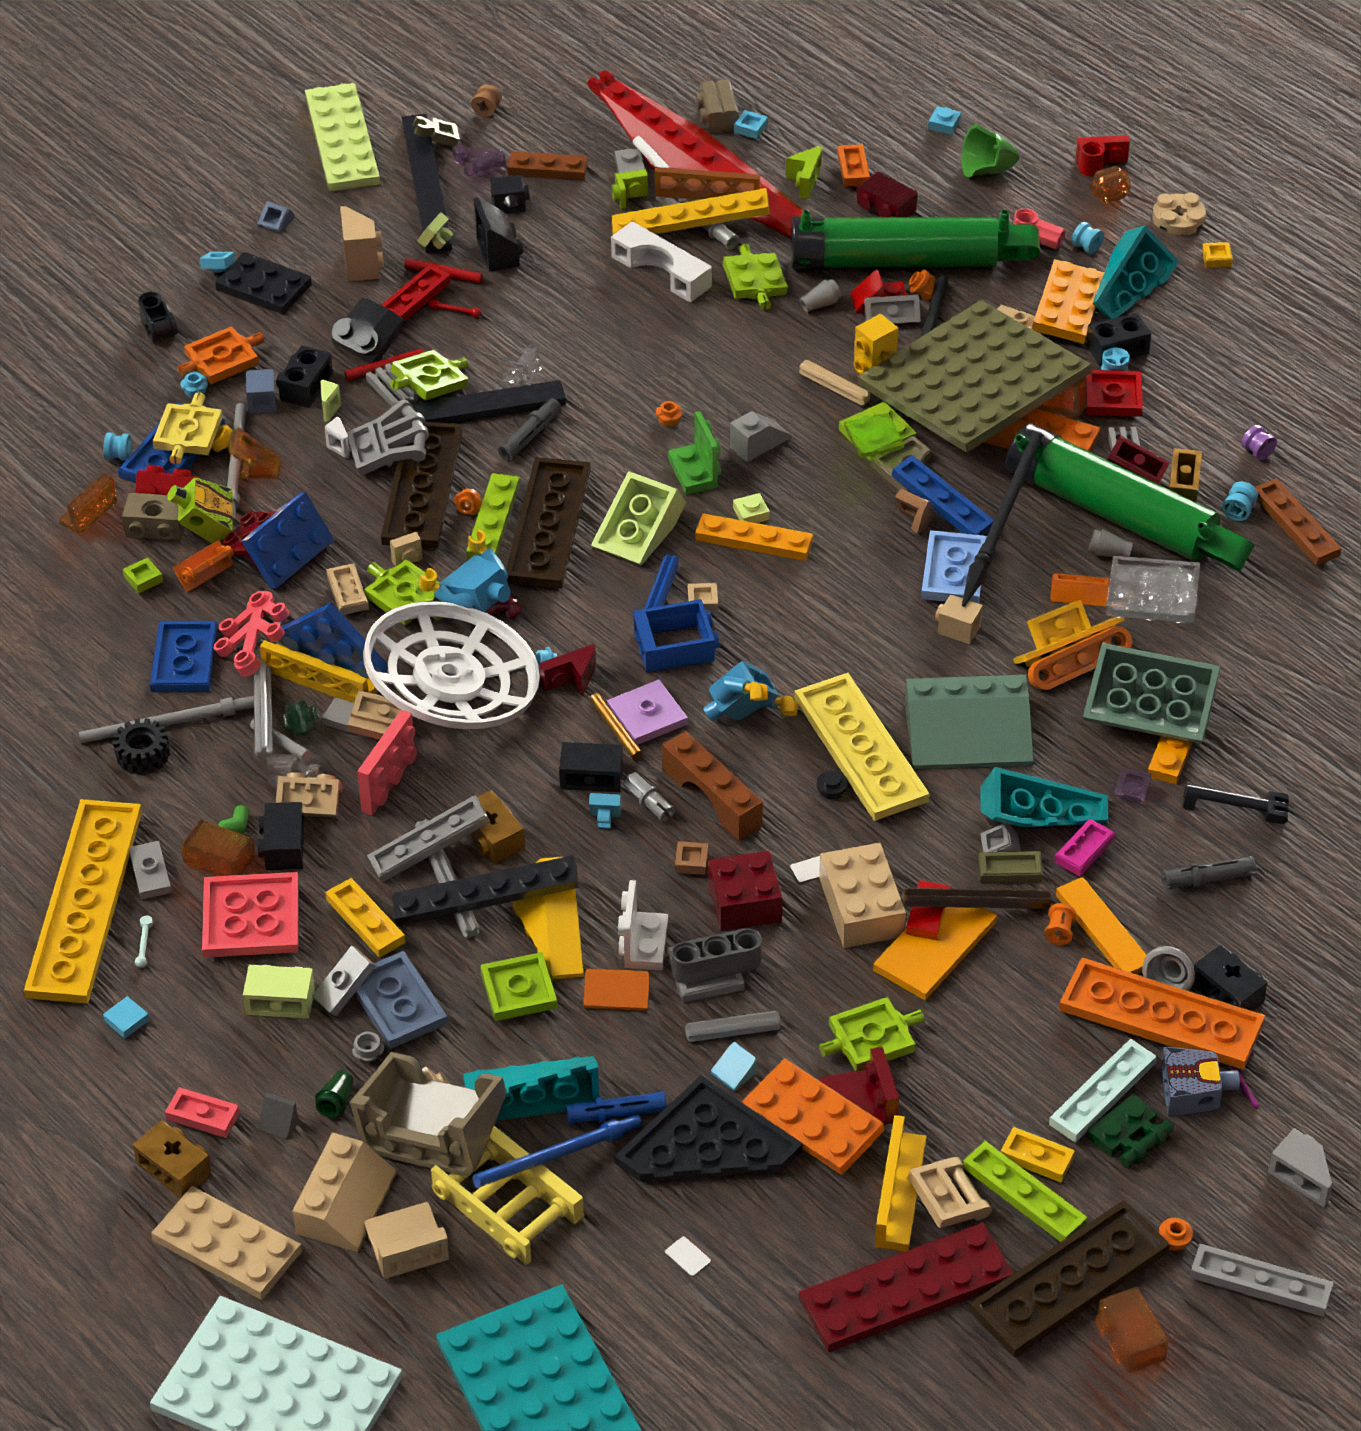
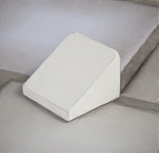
M336 417L325 426L326 446L348 459L350 457L348 435L341 419Z

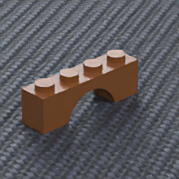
M687 731L662 745V769L681 787L689 782L697 785L714 806L719 823L735 838L741 840L763 826V801Z

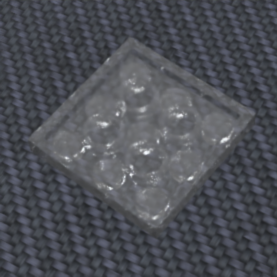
M1113 556L1105 615L1117 618H1141L1149 621L1164 620L1176 623H1194L1200 563Z

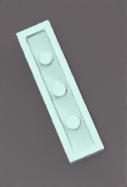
M1130 1039L1050 1117L1049 1125L1076 1143L1089 1128L1155 1065L1156 1055Z

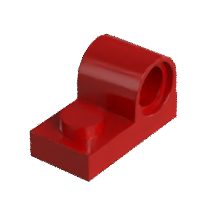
M1129 135L1077 138L1075 159L1079 171L1086 176H1097L1102 173L1104 163L1128 162Z

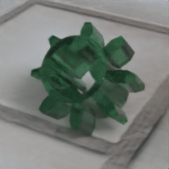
M307 700L285 706L287 714L281 717L285 730L292 728L294 735H299L316 729L313 721L320 719L316 705L308 707Z

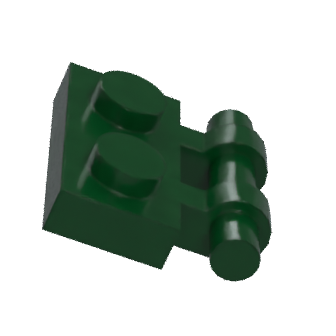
M1132 1094L1089 1128L1087 1138L1110 1157L1118 1151L1123 1152L1119 1160L1123 1166L1129 1167L1134 1162L1142 1161L1147 1156V1151L1152 1147L1163 1144L1168 1139L1167 1135L1174 1130V1126L1169 1120L1163 1121L1160 1125H1153L1156 1122L1157 1113ZM1140 1134L1144 1136L1140 1141H1132Z

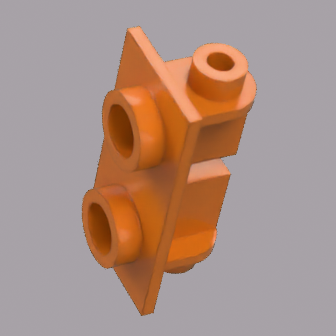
M217 540L172 568L185 591L189 592L232 566L231 556L234 555V552L229 545L224 547Z

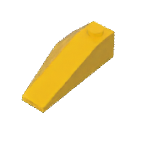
M562 857L544 858V859L538 860L536 863H538V862H543V861H547V860H552V859H557V858H562ZM575 889L513 901V910L516 916L520 917L527 936L531 937L537 948V953H543L551 979L584 977Z

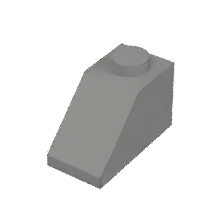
M753 411L730 423V448L746 462L791 439V434L773 419Z
M1293 1128L1272 1152L1268 1173L1322 1207H1325L1328 1204L1332 1182L1323 1146L1310 1135L1303 1134Z

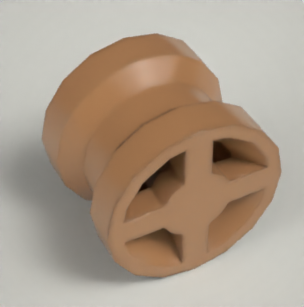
M488 84L482 85L478 89L477 95L472 99L471 107L476 114L482 117H490L500 104L502 95L496 87Z

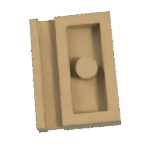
M358 690L350 720L347 724V731L380 740L401 709L384 696Z

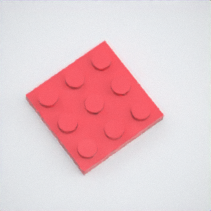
M298 872L204 877L203 958L299 952Z

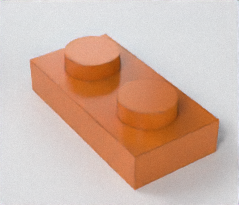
M863 144L837 147L844 187L859 186L870 177Z

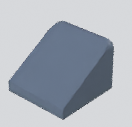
M267 201L257 225L281 233L293 220L295 214L290 208Z

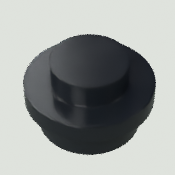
M827 771L817 778V789L826 799H837L846 791L847 779L839 772Z

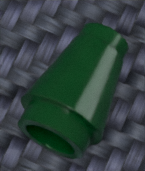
M344 1070L337 1071L316 1094L315 1107L323 1116L334 1118L345 1111L354 1081L353 1076L349 1072Z

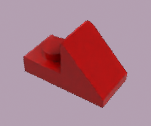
M878 270L873 271L850 293L856 314L865 313V298L908 295L903 281L883 284Z

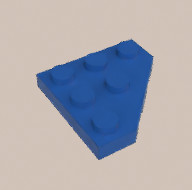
M332 602L282 626L285 634L281 639L290 650L305 653L321 659L327 664H334L356 672L364 678H369L363 659L366 640ZM373 648L371 662L374 670L386 673L388 664Z

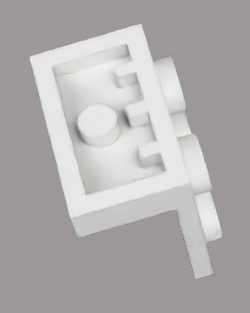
M630 880L628 892H622L621 910H626V912H623V916H619L618 935H624L619 938V955H624V968L662 971L668 929V914L637 912L636 880Z

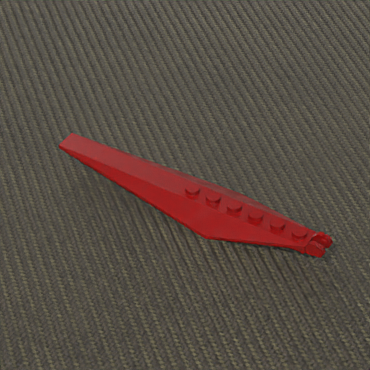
M603 70L598 75L599 79L592 77L588 80V88L608 106L631 141L633 142L635 137L640 136L670 168L758 174L707 131L624 83L616 81L612 73ZM641 153L649 167L655 170L656 167ZM760 175V180H762L761 189H767L770 214L751 217V219L791 239V219L793 216H801L803 210Z

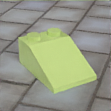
M628 471L591 546L642 566L675 527L687 502L678 489Z

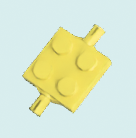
M198 392L194 394L190 404L178 405L167 403L153 439L154 449L172 451L169 458L172 464H175V462L177 465L180 464L184 453L209 455L222 420V410L202 406L206 397L201 392L200 395Z

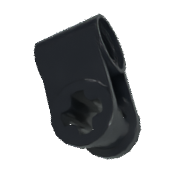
M152 291L141 294L138 299L140 319L149 340L154 342L156 338L164 335H177L178 329L175 318L167 308L162 296Z

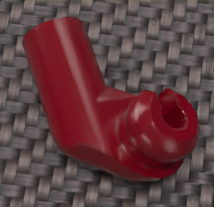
M510 597L506 602L497 601L485 613L495 616L505 611L507 617L513 618L521 613V607L518 605L519 601Z

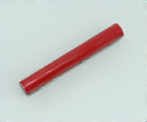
M410 258L405 260L404 267L406 269L422 271L431 264L449 273L451 278L479 284L483 280V273Z
M420 348L344 371L347 381L366 376L368 372L374 374L376 373L375 369L379 367L384 370L386 364L390 363L392 365V362L421 354L423 350Z

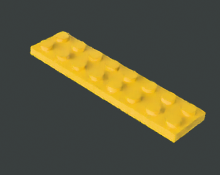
M80 799L24 987L25 998L89 1003L130 857L129 850L133 846L141 818V804Z

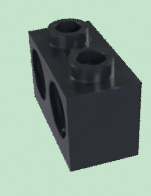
M1136 313L1088 325L1086 346L1098 365L1101 366L1103 365L1102 355L1109 348L1124 349L1128 352L1130 358L1149 354L1152 333L1140 315Z
M301 345L296 354L290 357L284 371L280 372L277 376L276 387L279 389L280 400L310 408L321 392V380L328 381L333 375L331 353Z

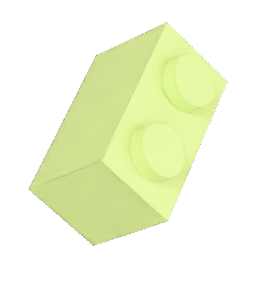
M249 965L243 991L245 1014L309 1019L313 1001L312 995L315 990L312 968Z

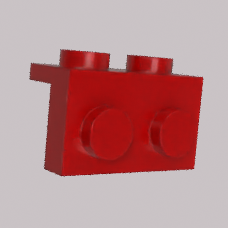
M147 465V469L137 471L135 493L168 495L173 485L184 488L193 478H199V476L191 475V470L174 469V473L165 472L163 466Z

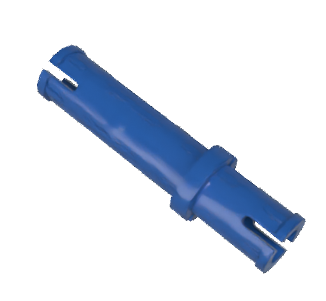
M660 1091L658 1093L603 1100L602 1097H596L595 1101L566 1104L568 1125L596 1120L598 1123H605V1119L662 1112L667 1107L664 1091Z

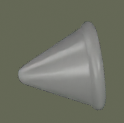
M1170 946L1157 947L1147 954L1143 962V976L1187 991L1193 985L1195 979L1194 966L1190 958L1177 948Z

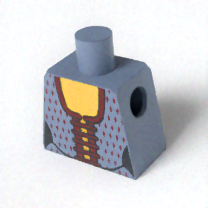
M1164 1047L1161 1072L1168 1117L1216 1110L1220 1107L1222 1091L1239 1090L1238 1070L1220 1071L1216 1053Z

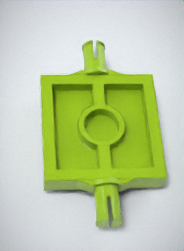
M743 244L739 248L741 255L726 256L723 260V267L734 298L757 299L760 308L764 310L765 307L768 310L771 307L770 297L787 295L788 286L775 253L753 255L750 246L746 244L745 248V244Z
M431 350L392 362L390 372L398 378L392 379L390 385L394 391L410 387L424 400L432 399L466 388L469 378L460 370L467 369L469 363L465 357L453 361L442 357L435 350Z
M407 559L388 570L383 569L375 562H372L367 568V572L377 579L364 589L366 598L386 613L407 604L440 601L434 596V591L427 592L420 589L419 577L420 575L425 577V572ZM433 617L436 621H439V618L442 619V617ZM415 618L408 619L400 623H402L403 625H407Z
M886 997L830 1016L829 1026L836 1039L819 1044L820 1052L823 1057L841 1051L848 1057L855 1071L865 1069V1063L869 1062L870 1049L883 1047L887 1061L915 1052V1042L908 1032V1027L924 1023V1015L921 1013V1010H917L903 1016L893 1007L889 998Z

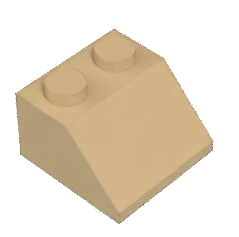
M341 206L348 282L380 279L379 268H384L382 252H377V247H382L381 231H375L374 220L346 206Z

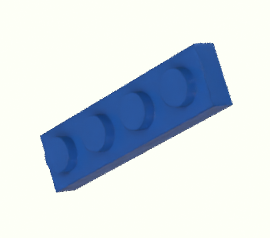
M913 455L893 468L892 477L914 495L930 501L934 511L963 534L984 535L990 531L994 522L990 516Z

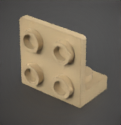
M428 1202L370 1218L364 1222L384 1279L449 1260L446 1232L444 1227L438 1228Z

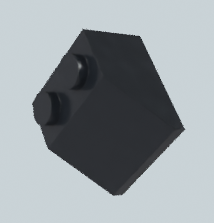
M480 197L474 198L476 240L489 272L520 266L519 255L523 254L521 240L516 239L514 223H509L506 213Z

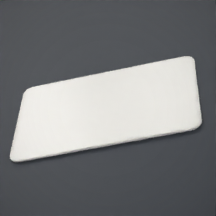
M820 856L790 865L798 882L819 877Z
M681 1237L665 1250L667 1255L692 1276L711 1262V1259L686 1237Z

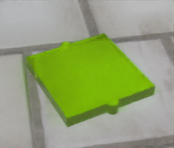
M888 413L870 417L866 415L861 419L844 422L845 429L859 458L877 454L884 455L886 452L904 449V444Z

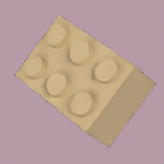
M881 843L820 854L819 879L843 948L898 938L905 930L906 912Z

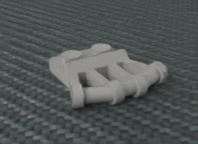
M407 400L399 401L379 418L346 432L356 468L361 476L385 465L390 468L393 461L405 459L422 461L425 459L426 449L424 446L429 433L427 427L424 426L425 420L423 415L413 410L412 404ZM414 441V444H413V445H411V446H405V445H407V444H409V443H411V442Z

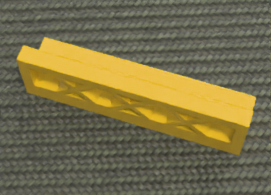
M264 640L260 645L261 659L266 662L267 666L271 667V674L352 703L355 702L358 690L372 694L378 693L370 678H364L356 672L334 664H327L321 659L299 651L290 650L278 643L273 644Z
M894 1115L876 1223L875 1248L905 1252L909 1250L918 1196L907 1177L910 1169L921 1167L923 1164L926 1136L903 1133L904 1117Z

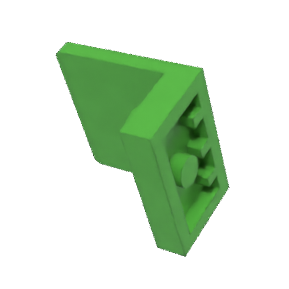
M700 411L694 412V444L668 450V460L685 495L718 488V476L721 475V467L718 461V455H721L720 442L718 438H713L711 424L709 420H704Z

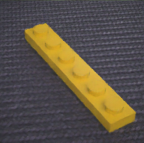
M764 188L612 215L613 235L632 221L654 234L768 215L770 214L767 189Z

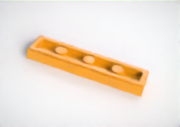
M1083 877L1056 888L1057 898L1061 903L1070 905L1076 910V921L1114 968L1136 975L1143 973V962L1147 956L1146 953Z

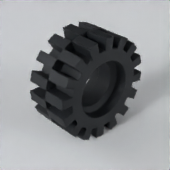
M147 718L144 719V723H140V719H134L135 724L132 725L128 721L125 723V729L120 726L117 729L118 734L115 733L113 736L117 763L120 764L123 770L128 768V773L134 774V771L138 770V775L144 774L146 769H148L149 773L154 772L153 767L155 766L158 769L162 768V762L167 763L168 756H170L168 735L163 725L159 726V722L155 720L151 724L150 719ZM142 743L151 744V746L145 749L132 748Z

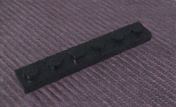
M574 855L396 892L393 893L394 921L399 926L579 888L577 861Z

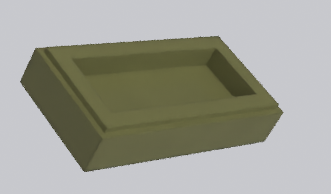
M1041 851L978 853L980 883L1043 882Z

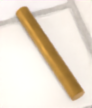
M599 693L593 694L590 697L592 705L633 760L640 759L643 752L601 695Z

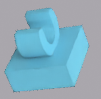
M590 793V815L597 816L598 828L610 829L611 817H621V795Z

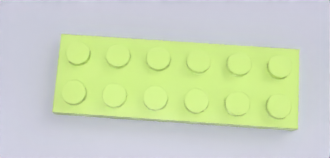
M355 83L305 90L306 101L329 192L380 185V177Z

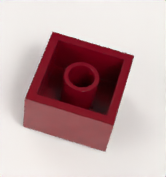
M769 850L708 860V886L720 931L782 922L783 897Z

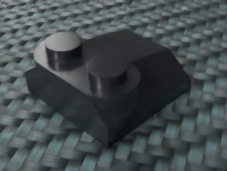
M361 298L346 318H342L334 324L331 341L334 345L369 363H373L382 359L405 320L390 309L370 299Z

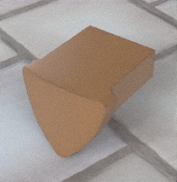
M902 488L895 496L899 511L914 517L911 532L916 534L922 533L935 516L931 502Z

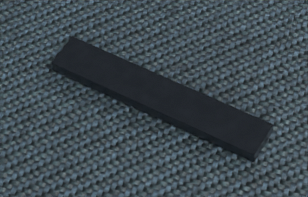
M561 380L411 404L413 410L423 415L425 422L456 423L538 410L549 398L556 399L561 406L566 405V396Z

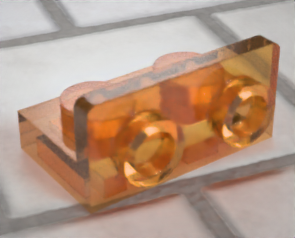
M104 473L96 481L92 482L77 498H74L67 506L68 511L59 518L60 525L81 535L116 504L117 498L113 477Z

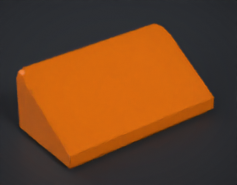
M1058 573L1052 575L1051 601L1073 603L1081 600L1084 605L1108 606L1110 593L1109 578Z
M586 969L584 1008L648 1011L649 972Z

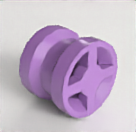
M1255 425L1245 433L1241 444L1247 451H1253L1255 458L1264 460L1275 450L1277 438L1271 434H1266V430L1262 426Z

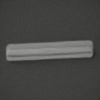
M778 1011L687 1023L685 1033L688 1042L778 1030L780 1029L781 1021Z

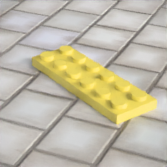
M849 673L795 690V701L874 821L929 802V792Z

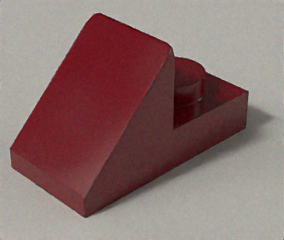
M592 644L539 663L540 684L543 689L547 691L573 682L580 695L583 696L596 670L595 646Z

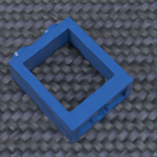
M702 599L633 611V632L646 672L715 661V649L719 648V638L717 631L711 630L713 626L710 610L705 611ZM697 627L700 640L656 647L652 633Z

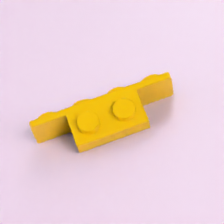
M1078 600L1028 620L1027 624L1037 649L1013 658L1014 663L1025 662L1026 667L1042 659L1041 655L1050 652V654L1066 648L1067 644L1077 643L1094 633L1101 632L1110 627H1116V624L1125 621L1123 615L1091 626L1082 601Z

